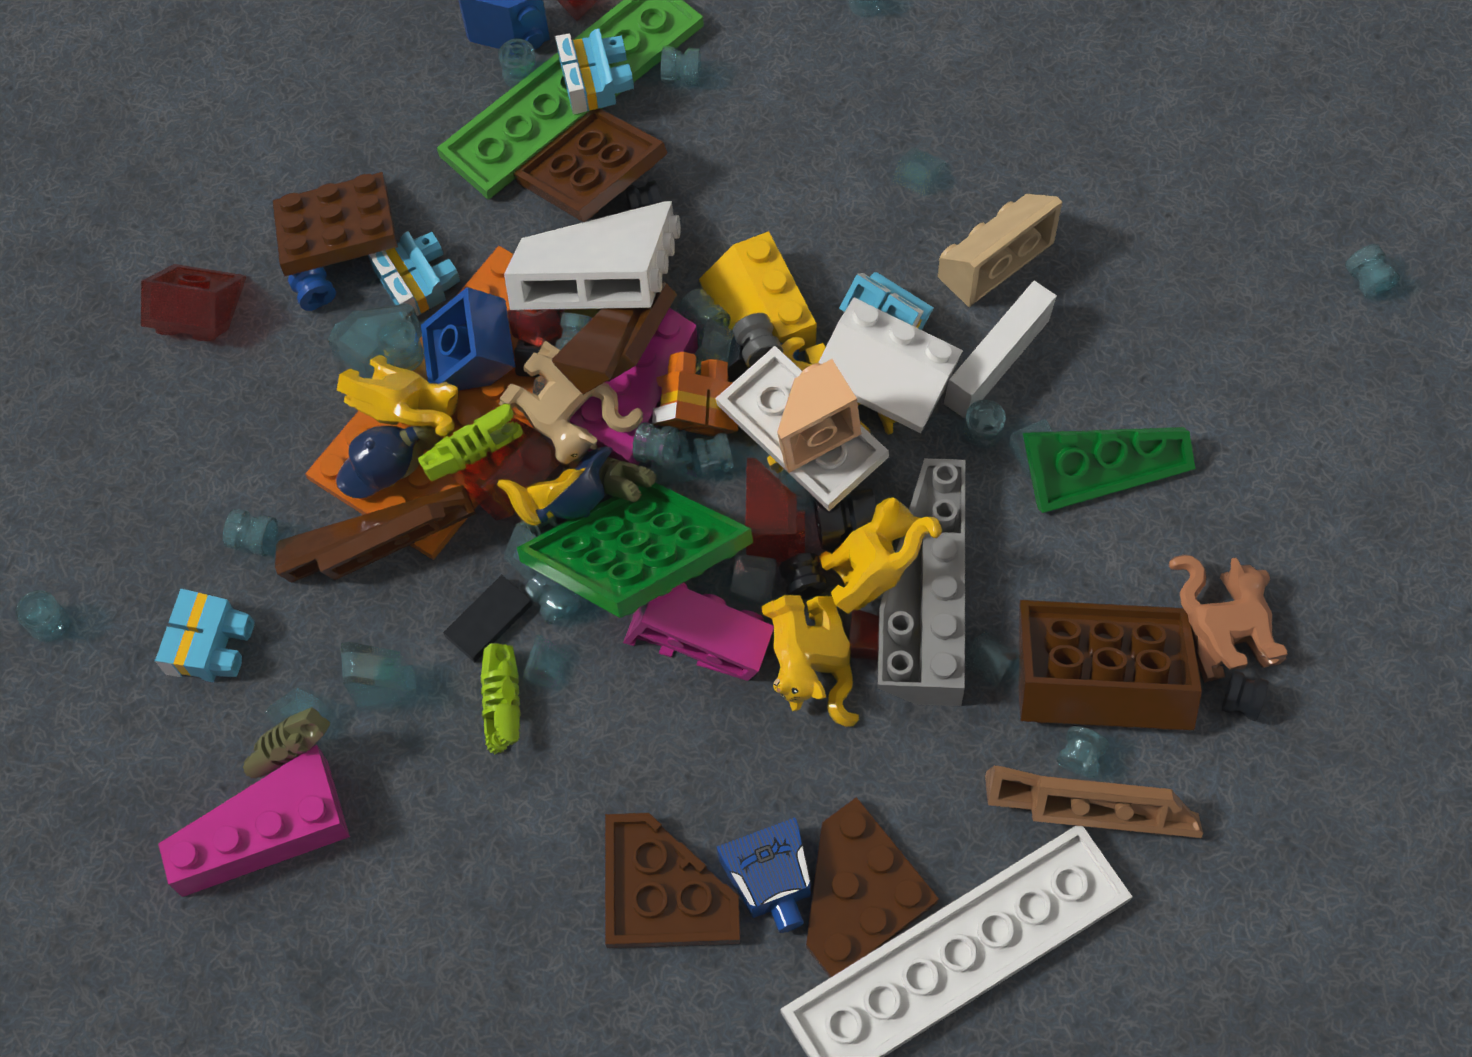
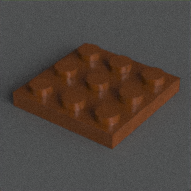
M599 108L586 113L513 174L517 183L578 220L586 222L618 194L624 192L641 175L653 168L668 152L662 141Z
M383 172L362 174L352 180L337 184H324L318 189L299 194L289 193L273 200L279 262L284 277L398 247Z

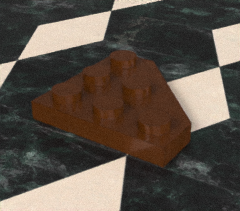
M857 797L823 821L821 827L806 948L829 978L883 946L939 902V898Z
M650 813L605 814V945L607 949L740 944L738 894L727 884H723L707 869L706 865L671 836Z

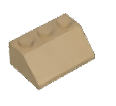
M1025 194L1016 202L1010 201L999 210L996 217L986 224L984 222L978 224L965 240L958 245L952 244L943 251L939 258L938 278L970 307L1054 243L1062 201L1057 196Z

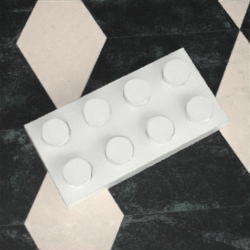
M774 346L715 399L717 405L787 471L777 431L794 378L800 376L802 370ZM860 425L861 435L789 473L828 511L834 508L889 458L888 449L862 425Z

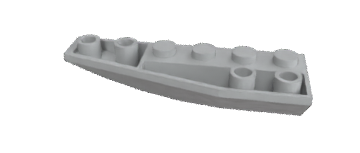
M924 458L909 510L915 517H935L938 519L942 533L938 538L931 537L929 533L925 535L917 558L904 570V574L898 584L883 594L879 609L878 689L913 704L961 706L965 689V460ZM905 536L900 538L896 553L902 549Z

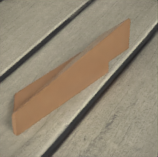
M993 766L986 771L985 780L988 805L1032 810L1033 821L1195 838H1202L1203 835L1199 813L1191 811L1172 789L1047 777L1002 766Z

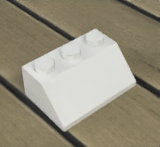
M854 297L840 318L818 363L823 364L833 359L856 396L858 403L921 433L947 387L963 350Z

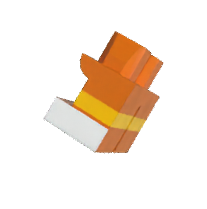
M687 352L671 354L667 374L656 377L658 386L662 387L660 407L653 408L652 424L707 436H721L737 432L738 424L717 405L715 399L733 383L728 382V362L717 359L702 361L701 375L695 374V354Z

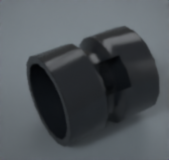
M871 488L851 491L846 498L842 499L830 511L814 498L815 520L822 549L839 547L851 532L872 521L876 502Z

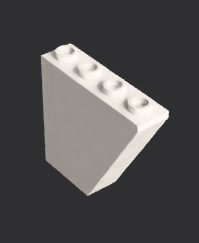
M664 201L521 238L504 273L510 310L651 308L656 292H661L662 275L668 273V257L674 255V240L680 238L679 215H673L672 201Z

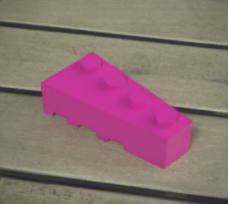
M669 308L637 365L611 381L604 382L609 384L617 393L618 413L621 416L629 415L636 408L641 409L643 420L637 428L631 432H617L609 428L602 417V401L600 398L593 396L574 413L569 420L570 423L587 429L589 433L596 437L597 448H613L608 457L639 465L658 425L652 424L653 408L660 407L662 387L658 386L656 377L667 374L671 354L678 352L696 353L698 349L696 324Z
M315 745L309 751L297 756L158 843L168 884L179 895L184 897L346 839L350 835L328 761L318 745Z

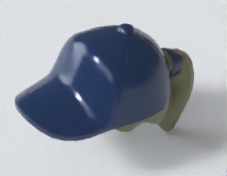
M375 426L351 441L349 457L337 474V487L341 492L352 498L370 497L387 487L393 486L398 480L414 472L419 465L418 458L423 455L424 450L432 449L443 438L436 434L432 426H410L406 429L397 426Z

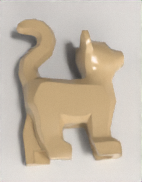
M545 341L538 354L533 353L524 365V371L531 376L539 374L546 379L548 383L537 396L520 386L510 384L500 397L499 405L510 404L511 408L516 407L524 414L536 431L550 438L556 449V459L559 462L567 465L573 460L581 458L589 449L594 450L598 447L596 437L589 433L587 429L574 425L569 421L574 413L592 396L601 399L602 417L609 428L617 432H631L639 426L643 420L641 409L636 408L629 415L621 416L618 413L617 393L609 384L603 383L583 395L553 364L552 358L560 350Z

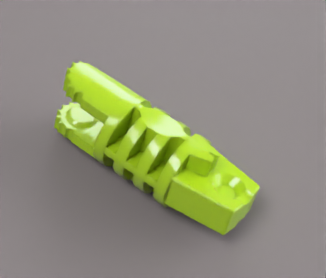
M503 404L474 420V424H467L453 432L451 437H444L435 444V447L420 456L418 460L427 477L434 481L449 473L453 474L466 468V464L472 465L486 457L487 452L493 453L522 436L523 430L520 424L517 422L509 423L514 415L510 404Z
M491 643L484 648L481 671L482 718L484 720V736L486 737L485 745L490 753H494V755L498 752L502 753L509 744L513 745L519 741V717L521 716L519 708L520 698L518 696L520 693L518 685L519 675L513 646Z

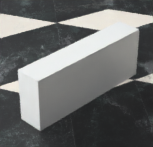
M1033 281L949 379L944 405L967 419L1049 322L1057 295L1036 281Z

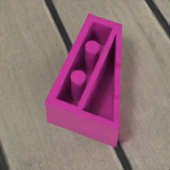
M684 582L673 588L668 594L659 596L639 607L634 613L623 643L635 646L636 640L639 639L661 646L659 651L661 655L672 658L675 650L698 660L697 666L746 681L759 672L774 630V626L764 622V618L761 615L748 610L738 611L727 606L726 602L716 595H701L687 589L688 587Z

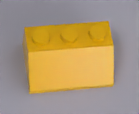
M769 231L732 245L699 278V282L728 341L734 336L733 327L740 319L754 313H765L770 317L773 324L772 334L780 340V343L792 337H801L805 341V345L799 348V352L816 345L817 323Z

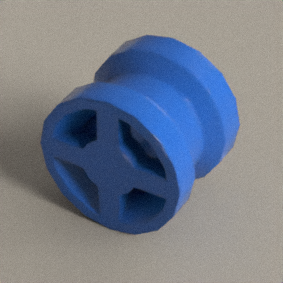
M324 267L296 273L288 277V283L292 291L298 293V303L305 311L315 310L332 302L335 298V288L330 281L326 280L327 274Z

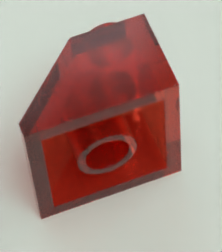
M173 264L141 281V326L154 328L155 332L161 335L186 333L192 334V338L198 341H213L216 337L229 330L246 275Z
M514 417L509 423L517 422L520 424L523 430L522 436L493 453L487 452L486 457L472 465L466 464L465 469L450 474L460 485L465 486L467 492L496 521L511 517L516 512L507 493L497 485L498 481L511 480L527 488L532 484L545 481L561 463L556 459V450L537 430Z
M747 458L745 526L751 528L753 543L746 547L747 566L779 567L786 559L805 553V511H797V496L756 458Z

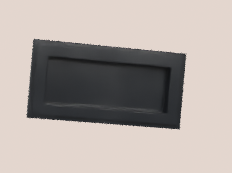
M501 575L443 633L452 644L475 663L483 655L484 648L491 643H495L533 605L532 601Z

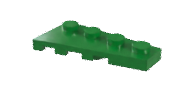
M1184 427L1023 433L1036 504L1042 513L1196 469L1190 432Z

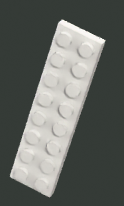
M1074 826L781 1008V1014L808 1057H884L1125 905L1133 896L1083 826Z

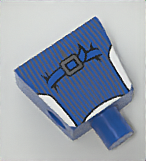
M795 817L717 846L719 862L753 918L771 912L779 933L792 931L804 924L796 902L811 896V885L799 827Z

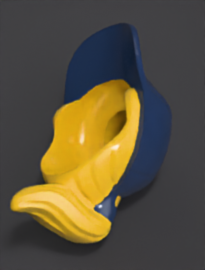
M599 447L590 451L582 458L575 469L563 471L557 479L552 481L538 482L527 488L511 480H500L497 485L507 493L518 516L529 525H539L552 517L564 520L580 517L587 518L591 514L590 511L604 497V487L598 472L613 451V448Z

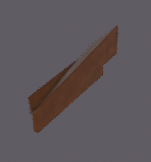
M662 281L661 292H656L651 308H602L552 358L553 364L583 395L604 382L611 381L637 365L677 294L667 283Z
M457 486L282 539L276 544L275 569L277 575L291 583L318 571L333 580H337L476 514V511L465 486Z

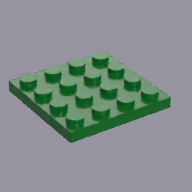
M654 483L648 489L642 486L638 487L639 491H641V496L636 502L613 496L596 505L590 511L589 517L568 520L518 546L517 551L519 560L523 564L611 614L622 618L636 612L639 607L653 599L668 594L673 588L692 577L703 574L706 569L722 560L735 556L738 551L753 543L751 528L660 484Z

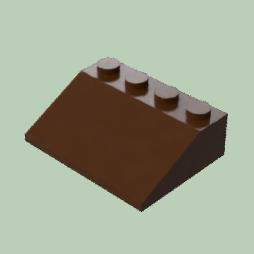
M1020 600V721L1168 730L1195 729L1202 689L1191 624L1184 608Z

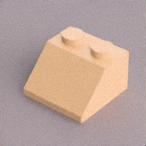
M833 359L823 364H812L805 368L800 376L794 378L777 431L784 465L788 473L862 434L857 398Z

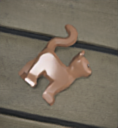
M1179 555L1170 560L1169 567L1171 570L1183 569L1190 573V578L1180 591L1181 605L1188 614L1189 623L1191 624L1197 665L1204 683L1225 677L1223 666H1220L1221 664H1225L1229 669L1241 670L1246 668L1248 664L1246 655L1237 652L1234 646L1239 643L1246 642L1249 645L1255 658L1263 668L1281 664L1286 660L1288 653L1285 646L1275 643L1273 639L1272 612L1263 596L1265 587L1270 581L1269 573L1266 570H1257L1251 565H1241L1237 558H1232L1231 570L1222 573L1220 579L1234 601L1201 604L1197 600V596L1206 585V570L1203 564L1190 555Z

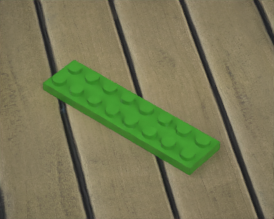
M623 0L573 40L588 38L590 33L598 28L600 29L602 39L622 35L627 60L611 63L609 67L629 64L634 83L704 26L703 16L683 0ZM557 52L439 145L437 151L441 159L489 200L515 179L513 173L589 111L573 115Z

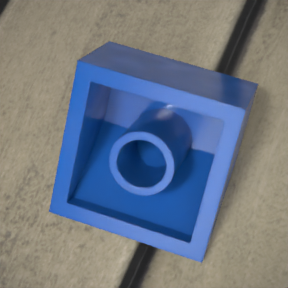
M458 0L466 35L470 42L519 53L526 49H537L545 41L550 40L543 0Z
M466 287L421 324L427 380L429 383L447 382L456 386L458 391L489 386L515 367L506 300L504 298Z

